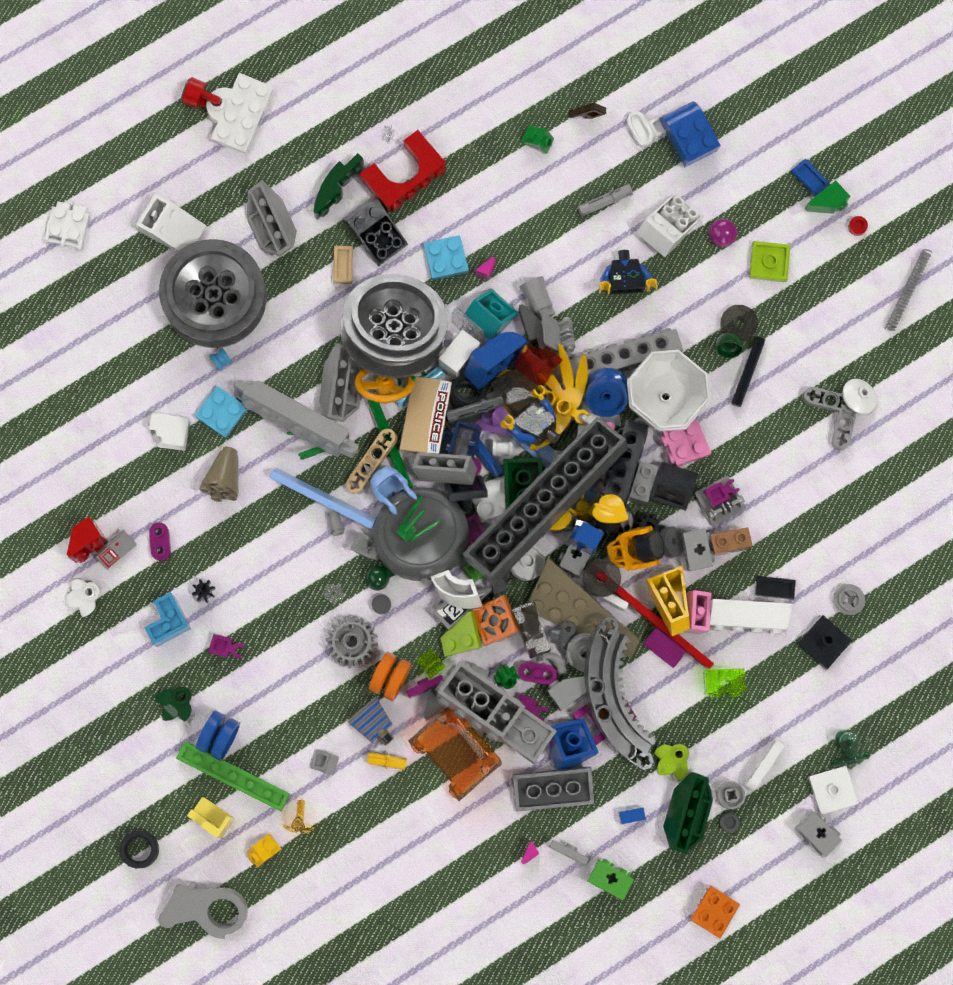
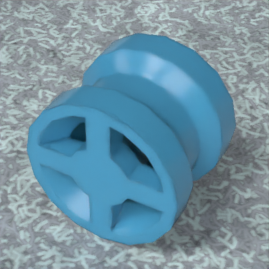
M220 348L216 354L209 355L219 371L223 370L225 365L232 364L231 359L223 348Z

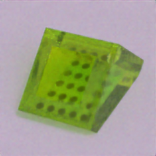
M429 649L416 660L429 678H433L445 668L441 659L432 649Z

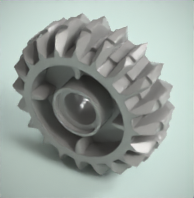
M353 615L352 621L349 622L348 616H345V623L338 619L337 621L340 626L337 627L335 624H332L331 626L335 631L328 630L327 632L332 638H326V642L332 644L327 645L326 649H333L329 656L337 655L334 658V662L337 663L341 659L340 665L342 667L348 662V668H352V663L355 662L356 668H359L358 661H362L366 665L367 663L364 658L367 657L369 660H372L373 658L369 653L377 652L372 646H378V642L372 640L378 638V635H371L375 628L367 629L370 622L367 621L363 625L364 619L362 617L356 622V616ZM350 637L357 639V644L354 647L347 645V640Z

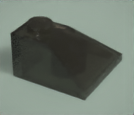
M528 366L507 371L491 383L497 394L502 395L503 402L516 418H519L525 413L524 411L530 410L539 403V398L532 396V390L535 389L540 394L538 386L541 384Z

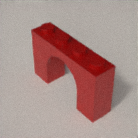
M416 130L403 140L404 148L419 166L418 173L412 180L406 183L392 182L375 163L360 173L362 183L379 200L387 213L399 209L402 202L406 199H412L419 189L426 188L435 177L439 178L445 173L446 162L419 130Z

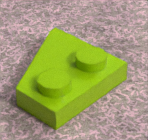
M474 611L467 612L441 637L445 657L482 648Z

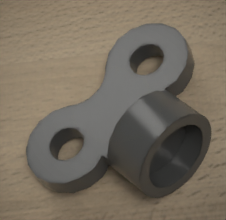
M566 621L562 624L561 629L552 628L550 643L559 644V650L564 654L567 653L563 646L565 644L568 645L571 636L575 633V624L571 621ZM567 626L571 627L570 631L566 630Z

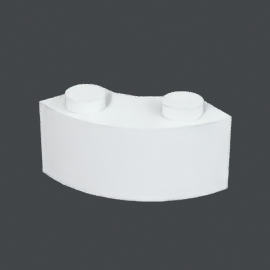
M449 570L430 576L437 593L448 604L463 609L482 606L473 579H457L452 576Z

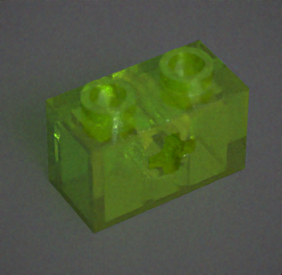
M745 668L703 671L704 695H710V698H721V694H729L731 698L741 697V694L746 692ZM723 679H725V682H729L726 688H724V685H720Z

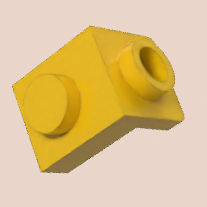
M269 833L255 843L246 853L250 862L260 867L265 861L278 853L281 847Z

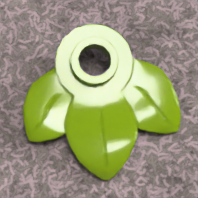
M665 744L655 750L654 754L661 759L657 766L659 775L674 773L679 781L686 776L689 770L687 762L689 750L685 745L675 744L670 746ZM681 751L683 756L677 757L676 752Z

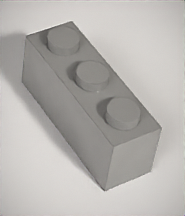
M417 452L412 467L419 481L466 485L473 484L477 472V467L472 457L465 455Z

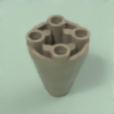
M223 447L200 485L199 490L210 495L211 499L216 502H222V499L236 501L238 497V451L232 447Z

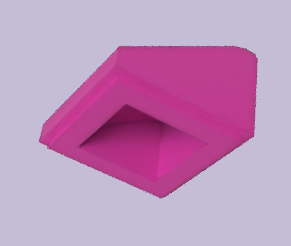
M494 257L490 258L476 269L475 275L489 280L495 267L496 259Z
M532 841L529 842L521 860V863L524 865L539 855V851Z

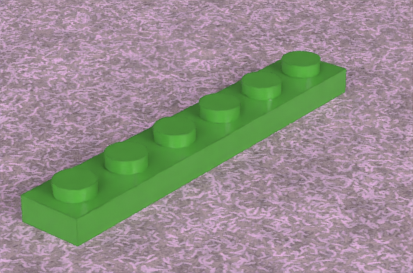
M186 741L184 742L176 757L177 760L282 812L290 793L224 760L219 761L211 757L210 753H203L197 750L196 746Z

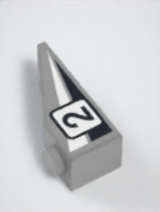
M490 588L477 591L481 602L491 594L492 590ZM442 600L433 607L435 610L433 615L447 631L467 612L471 611V609L454 607Z

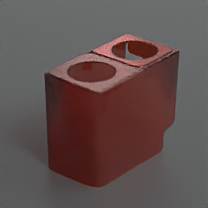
M529 345L526 352H520L513 366L538 386H544L552 378L562 359L547 347L541 349L539 346L534 348Z

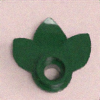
M178 687L175 690L165 689L156 696L155 701L164 705L162 711V719L164 721H170L179 717L185 722L191 715L190 701L192 695L189 689L185 687ZM181 693L185 694L184 700H179Z

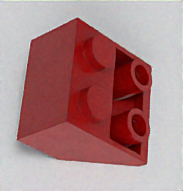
M90 517L72 527L66 555L75 563L86 561L90 557L89 554L94 551L98 552L108 542L98 525Z

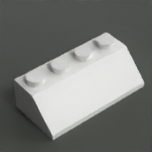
M712 599L710 627L715 631H724V628H732L733 632H743V629H751V633H763V630L770 631V634H782V631L785 632L788 629L791 604Z

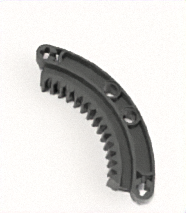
M604 617L591 635L585 658L584 678L588 705L598 729L612 748L628 762H631L640 769L646 770L651 768L654 762L652 755L648 751L651 745L655 744L656 736L649 734L648 730H644V726L639 725L637 719H633V713H628L631 708L624 706L628 701L622 699L625 693L620 692L624 685L618 684V682L623 680L622 677L618 676V674L623 672V670L618 668L620 665H624L620 661V658L625 657L622 650H627L628 648L624 644L631 641L628 636L617 631L618 622L615 618ZM611 620V625L613 626V629H608L605 633L610 634L609 637H606L603 634H598L600 630L602 632L605 631L607 627L606 625H604L605 622H610ZM598 681L599 689L593 692L591 685L593 682ZM604 708L606 716L600 719L598 715L599 710ZM636 753L641 757L647 756L646 760L648 761V763H643L641 766V761L637 758H634L636 756Z

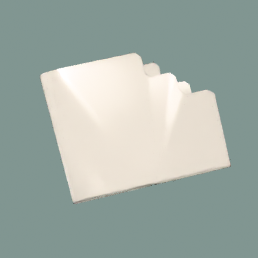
M152 412L149 429L153 435L152 439L158 441L157 446L159 448L185 451L191 422L188 417Z

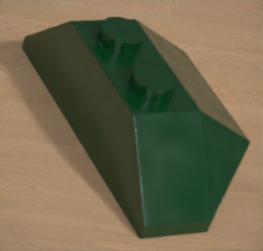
M691 772L673 790L663 825L671 850L688 854L703 838L713 802L709 778Z

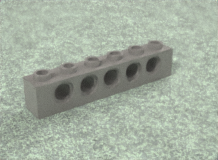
M666 328L656 335L649 333L642 336V339L639 340L634 338L624 341V344L618 346L617 344H611L601 351L599 349L589 351L585 356L587 362L591 363L593 368L588 370V379L592 373L602 368H614L623 372L639 367L653 351L679 350L682 352L683 347L677 329L671 330V328ZM663 342L665 347L660 349L655 343ZM644 347L646 348L647 353L641 354L638 352L637 348ZM626 352L629 358L622 359L619 354ZM580 354L570 357L574 375V386L581 359ZM607 357L611 360V363L604 364L601 359Z

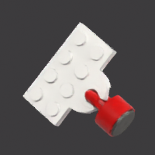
M239 73L232 89L224 87L208 93L206 92V82L194 77L189 78L181 95L182 103L198 109L199 106L207 108L208 116L217 123L211 141L246 155L274 87Z

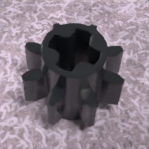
M199 579L198 585H192L195 588V592L191 594L193 596L198 595L197 602H201L204 599L208 603L210 597L215 598L212 591L216 587H209L211 584L210 580L203 583ZM201 588H202V589H205V588H206V590L208 591V593H207V594H205V593L202 594V593L200 592V589H201Z

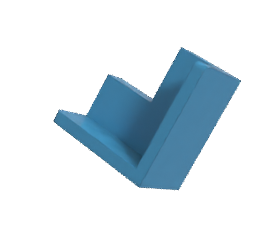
M171 592L153 601L162 618L144 628L154 646L158 647L191 629L175 596Z

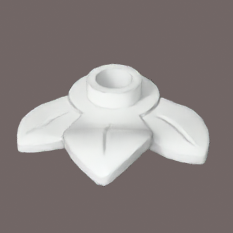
M83 579L72 580L69 583L72 591L67 595L65 604L68 607H79L81 616H88L96 607L95 600L100 596V587L94 582L87 583ZM89 588L92 589V594H91V595L88 594V589H89Z

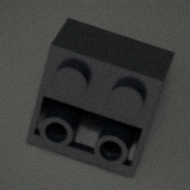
M662 462L649 499L686 511L698 473Z

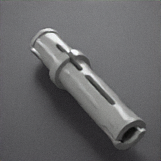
M626 184L618 189H611L602 196L578 205L581 217L609 204H616L619 200L633 195L631 186Z

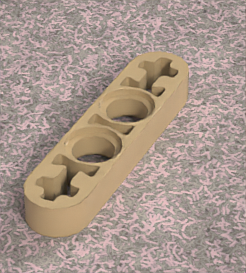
M384 429L379 433L348 478L346 487L349 492L359 494L368 485L371 477L379 469L397 442V434L393 430ZM391 433V436H390V437L392 438V440H391V441H388V440L386 441V443H385L384 445L387 446V448H386V450H385L384 447H382V446H380V445H378V444H379V442L383 444V443L385 442V440H386V439L384 438V435H385V434L389 435V434ZM379 448L382 450V456L375 459L372 453L375 449ZM365 464L371 466V472L367 475L362 473V466ZM359 474L366 479L364 481L362 479L359 480V477L356 475ZM359 480V488L352 489V482H357Z

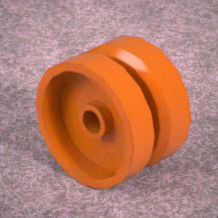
M387 651L374 671L368 690L379 694L384 686L387 685L384 691V698L394 702L406 680L412 663L402 659L394 668L397 660L396 655Z

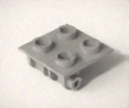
M541 312L544 343L558 352V345L561 344L570 358V353L575 349L572 320L569 317H564L559 322L546 313Z
M728 475L694 493L713 526L746 509L745 500L742 495L739 496L738 492L734 495H729L730 499L714 508L711 507L703 493L705 489L719 482L724 486L730 480ZM733 483L730 484V488L735 490Z

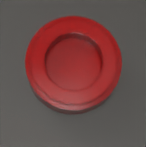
M861 216L853 217L848 224L850 233L855 236L863 235L868 228L867 220Z

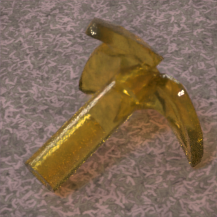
M298 800L296 818L291 826L284 824L282 826L293 833H309L317 829V826L305 827L304 800Z

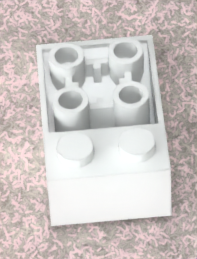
M156 193L136 224L139 232L176 252L191 243L197 242L207 227L189 213Z
M674 193L645 219L637 234L661 255L666 257L703 216Z

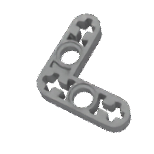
M816 387L806 389L803 394V401L807 405L838 412L831 444L836 450L842 451L846 449L850 444L856 412L851 409L848 410L847 406L843 404L840 405V408L837 407L839 402L846 404L843 394ZM813 392L815 397H820L821 394H823L824 396L821 399V403H819L820 399L814 398L813 401H811L810 397L807 395ZM832 396L835 399V404L832 406L827 405L825 398ZM841 419H847L850 422V426L848 428L841 427ZM841 432L845 433L843 435V441L845 443H843L840 446L839 442L836 440L840 438Z

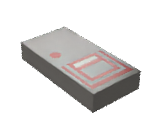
M123 529L96 552L94 556L108 570L137 544Z

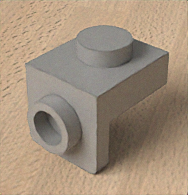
M357 532L350 550L365 558L377 561L379 557L375 551L373 538Z

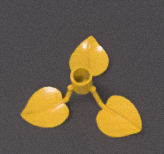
M583 494L581 501L576 504L575 510L570 508L549 530H562L568 527L572 520L571 513H573V516H577L578 520L585 522L590 520L593 515L597 521L602 523L624 522L628 520V515L622 499L616 495L602 496L599 504L594 503L591 508L590 504L585 501Z

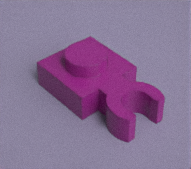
M734 479L727 481L724 486L719 482L703 491L712 508L730 499L729 495H734L740 490L739 488L735 490L730 488V484L734 482Z
M213 634L208 653L228 658L229 653H232L235 658L241 659L242 655L236 654V649L239 647L245 649V646L241 643L232 645V638Z
M520 693L517 699L522 702L525 709L544 722L545 719L539 716V712L545 711L548 713V708L544 706L536 707L537 700Z

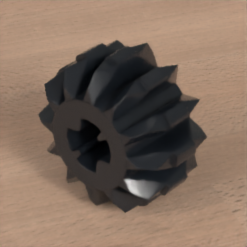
M646 512L644 518L639 515L637 517L638 521L633 522V525L637 528L650 525L653 531L659 533L661 532L660 530L665 528L664 525H658L662 521L661 518L654 520L656 517L654 513L649 518V514Z

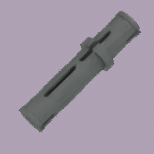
M500 394L488 399L482 398L481 401L446 411L449 423L479 413H489V410L505 405Z

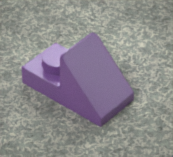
M503 406L496 408L493 414L484 412L482 418L475 423L484 431L512 436L508 428L504 429L500 426L502 420L508 423L504 417L511 415ZM514 419L513 425L518 426V422Z

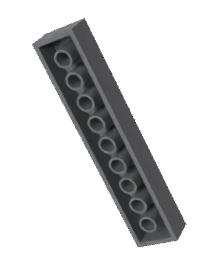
M597 416L463 553L466 562L495 586L628 449L626 439Z

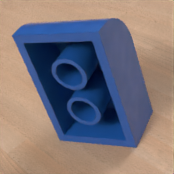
M694 101L659 118L684 168L717 152L721 146L702 109Z
M503 332L494 339L489 338L482 348H476L470 353V360L465 365L464 375L480 390L519 360L527 340L515 332Z

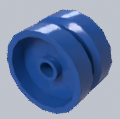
M602 368L590 375L587 384L586 403L594 414L601 417H612L620 414L628 404L627 379L620 371L614 368Z
M216 710L213 711L199 735L195 748L203 753H207L211 749V757L222 761L233 744L241 723L232 718L225 722L224 714Z

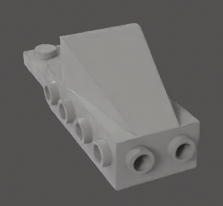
M459 661L457 666L452 665L446 674L449 676L445 682L441 681L435 689L437 691L435 697L438 699L437 702L445 708L449 707L454 710L453 713L460 719L465 718L479 736L482 737L485 732L491 741L503 742L532 764H535L557 731L526 710L519 699L508 695L503 688L491 683L486 676L478 674L467 663Z

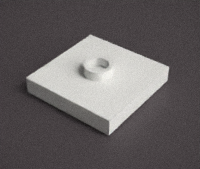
M847 766L808 777L819 813L826 814L859 804Z

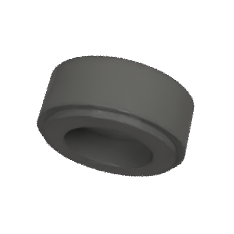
M377 595L372 601V608L377 614H386L391 609V601L386 595Z
M725 813L720 817L719 825L724 832L732 833L739 828L740 821L734 813Z

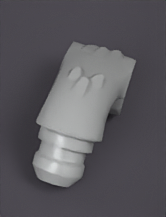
M538 651L534 654V656L541 655L543 657L542 661H537L536 663L543 664L546 660H550L557 668L558 674L566 673L567 669L565 666L567 662L559 655L545 651Z

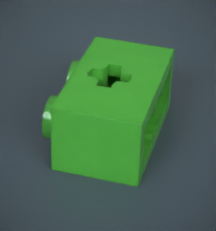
M603 859V861L597 860L587 882L624 901L634 881L630 877L632 873L623 868L618 871L613 868L614 864L606 859ZM614 873V878L617 880L609 884V879L606 876L607 874L612 875Z

